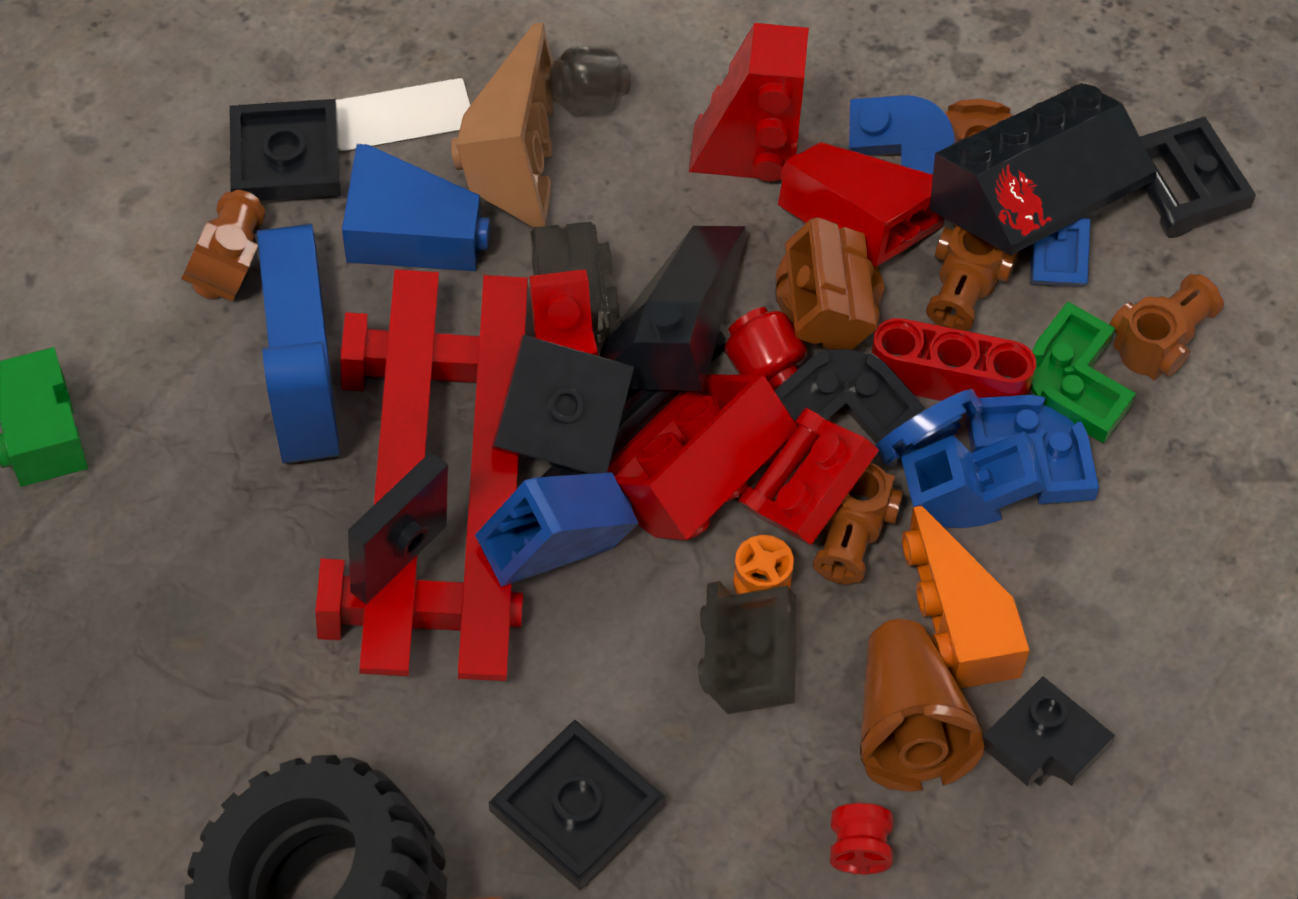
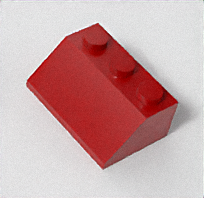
M707 375L702 391H681L610 459L607 473L612 472L622 492L628 497L632 511L641 528L656 538L687 541L705 531L710 524L709 518L725 502L738 497L748 485L747 480L762 465L776 458L784 447L783 444L797 429V425L764 375Z

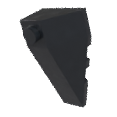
M693 226L604 340L599 357L634 366L629 389L703 390L747 236L745 226Z

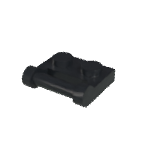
M1205 116L1140 136L1151 160L1156 157H1163L1190 200L1189 202L1179 204L1154 164L1157 170L1156 180L1143 187L1161 214L1160 225L1168 237L1176 238L1182 236L1196 225L1252 207L1256 196L1255 192Z

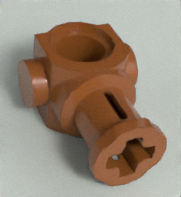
M242 190L225 192L220 197L216 209L219 216L206 222L181 278L191 283L194 290L204 298L217 299L223 297L233 301L257 249L258 244L254 238L253 230L259 229L263 224L266 210L256 196Z
M958 225L955 226L954 230L945 227L935 252V258L944 261L939 271L942 287L938 295L931 297L926 307L927 316L933 320L935 325L964 331L970 330L976 319L974 307L977 300L994 292L998 280L1009 281L1018 252L1009 255ZM952 308H955L956 314L952 316L950 313Z
M1189 274L1180 283V289L1169 298L1164 296L1144 297L1136 305L1128 302L1122 306L1113 316L1109 325L1115 327L1116 338L1113 347L1120 352L1119 354L1124 365L1137 374L1147 375L1153 381L1163 373L1167 376H1172L1176 373L1190 355V350L1185 345L1194 338V327L1205 318H1215L1223 310L1224 301L1217 286L1202 274Z
M870 462L824 527L828 532L823 550L816 553L812 564L814 570L826 580L844 585L861 582L866 572L863 558L867 544H871L878 539L882 533L884 522L896 524L904 491L894 489L895 475L885 473L877 464ZM863 495L869 498V500H857L851 496ZM842 562L844 565L840 567L838 563Z

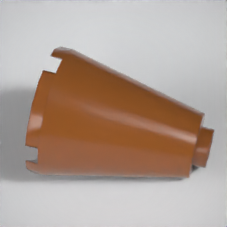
M892 619L886 621L871 633L867 646L860 757L865 765L866 773L872 781L887 789L907 792L922 791L921 781L941 777L943 786L957 781L973 770L984 755L981 724L925 628L911 620Z

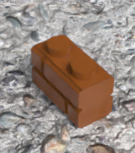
M818 217L810 219L785 242L795 338L813 344L822 342L823 347L831 350H852L877 329L876 326L879 321V309L874 304L871 286L873 264L867 259L865 234L847 227L838 229V224Z

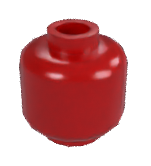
M762 306L746 313L728 328L731 336L726 341L725 353L738 375H764L773 390H776L794 374L807 358L808 348L803 340L795 338L794 325L784 312L777 310L768 312L766 307Z

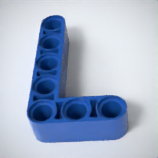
M313 224L258 230V246L269 348L263 349V363L282 464L340 456Z

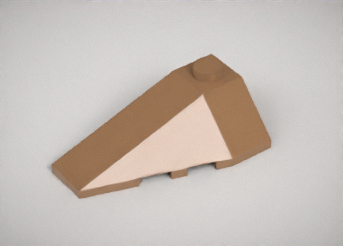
M543 22L535 23L529 28L463 114L458 137L452 138L451 141L454 166L456 170L464 171L469 191L480 195L481 198L533 228L545 227L551 193L549 176H541L544 169V158L552 157V141L549 136L547 116L553 115L555 67Z

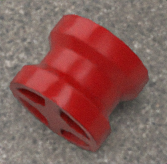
M852 803L839 806L832 811L831 829L837 835V842L830 849V864L833 868L850 874L868 875L881 873L892 867L893 850L887 844V835L893 830V814L890 810L875 804Z

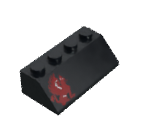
M1080 83L936 152L930 210L1007 254L1013 255L1156 180L1157 170L1123 103L1103 94L1096 86Z

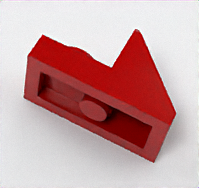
M586 269L529 276L535 338L598 356V349L592 330L589 280Z

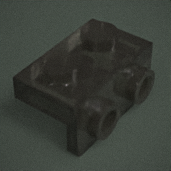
M720 581L708 583L706 605H703L700 611L701 627L705 635V655L699 661L698 676L703 691L709 694L727 714L795 703L796 595L786 585L732 595Z

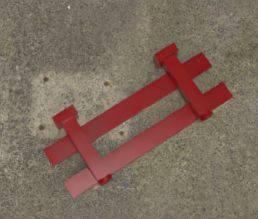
M394 269L389 331L368 329V314L345 312L340 358L342 390L364 391L366 376L385 377L374 495L375 505L425 457L431 380L476 383L464 582L416 580L417 555L372 600L365 604L350 592V576H345V560L321 558L315 609L317 639L341 641L342 625L363 626L359 674L409 676L412 628L460 631L458 679L506 681L509 627L521 628L523 592H511L512 583L501 587L475 534L517 489L518 456L495 450L491 447L520 338L525 335L528 278L483 275L480 336L435 333L439 272Z

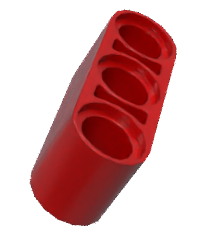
M892 318L881 323L874 333L871 353L880 358L914 396L943 401L968 389H973L978 398L1029 395L1036 369V358L1032 350L1020 342L904 318ZM890 353L899 354V355H902V356H895V355H892V354H890Z

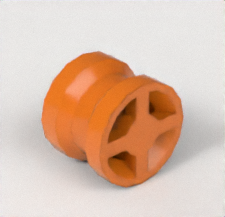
M758 535L744 541L736 551L733 587L736 595L743 603L753 608L768 609L776 607L785 601L790 593L794 557L791 549L784 541L774 536ZM753 574L765 575L768 580L753 577Z

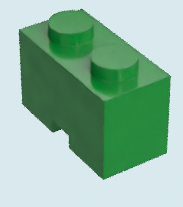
M55 347L1 360L0 423L3 433H0L1 467H13L20 487L88 469L80 434L73 418L74 411L66 380Z

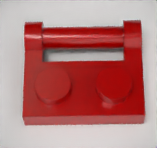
M805 407L795 420V424L798 426L756 486L754 488L747 487L738 499V502L763 521L812 545L876 456L879 449L866 437L830 422ZM811 449L810 453H809L808 456L805 458V460H804L803 463L800 465V467H799L798 470L795 472V474L792 476V478L790 479V481H789L787 484H785V483L787 482V480L790 478V476L793 474V472L795 471V469L798 467V465L800 464V462L803 460V458L805 457V455H806V454L808 453V451Z

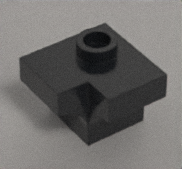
M1042 676L983 735L982 741L984 742V750L1026 786H1029L1033 781L1041 786L1050 776L1058 777L1072 786L1112 745L1115 734Z

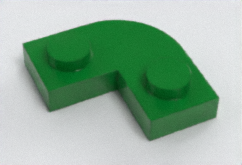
M1067 301L1035 343L1032 352L1036 358V369L1031 390L1035 396L1045 397L1044 406L1050 407L1066 416L1074 424L1081 421L1087 434L1104 444L1133 405L1136 393L1091 368L1112 341L1115 327Z

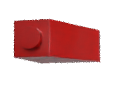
M819 142L807 150L791 156L781 170L780 179L782 183L778 205L805 223L810 219L818 217L838 224V229L847 227L865 234L867 259L872 262L874 267L881 265L943 227L945 218L930 210L933 174L823 142Z

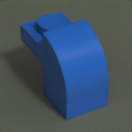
M1025 431L972 453L952 435L901 457L913 507L923 506L943 527L969 528L1002 520L1000 508L1047 489L1033 440Z

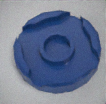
M973 389L959 392L926 409L890 432L875 446L879 449L877 454L884 465L893 467L899 463L898 453L902 457L954 435L958 432L957 429L962 426L959 422L962 415L967 412L970 419L975 420L983 412L984 406Z

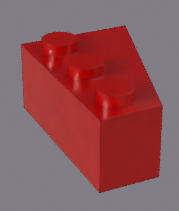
M763 23L753 24L729 64V73L721 85L717 84L711 96V103L705 113L700 114L694 123L688 172L756 178L763 181H781L780 174L785 162L791 156L797 154L809 35L808 27Z

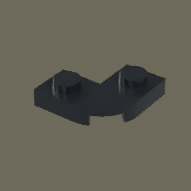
M850 349L824 350L816 354L774 390L794 422L805 407L828 420L843 406L876 444L890 432L925 409L921 402L880 358L872 353L867 355Z

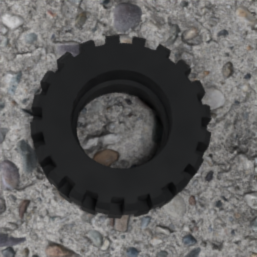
M315 755L311 757V763L308 764L302 758H296L280 763V771L271 775L268 771L259 773L248 780L250 787L239 796L233 792L221 804L224 812L216 822L209 820L200 834V840L203 842L200 852H192L187 875L193 880V883L185 885L184 899H284L293 882L310 864L326 854L345 848H355L353 864L344 884L332 899H446L448 878L441 872L445 868L446 858L442 845L435 838V830L391 779L382 771L373 770L367 762L353 757L343 758L341 761L336 755Z

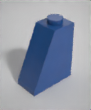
M356 144L342 226L346 262L476 271L479 250L488 251L491 230L490 218L481 217L480 195L368 144Z
M612 472L535 477L525 480L475 536L502 587L613 549L639 522L632 511L628 497L622 492Z

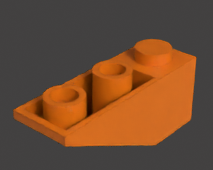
M923 506L913 507L909 531L902 532L903 554L908 566L916 565L920 582H917L916 585L919 610L923 617L931 616L936 633L932 634L931 640L959 688H966L1021 678L1030 649L1014 598Z

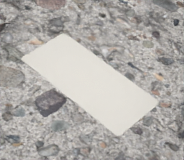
M458 78L336 100L339 149L347 151L356 149V144L374 146L460 130L463 114L470 107L463 79Z

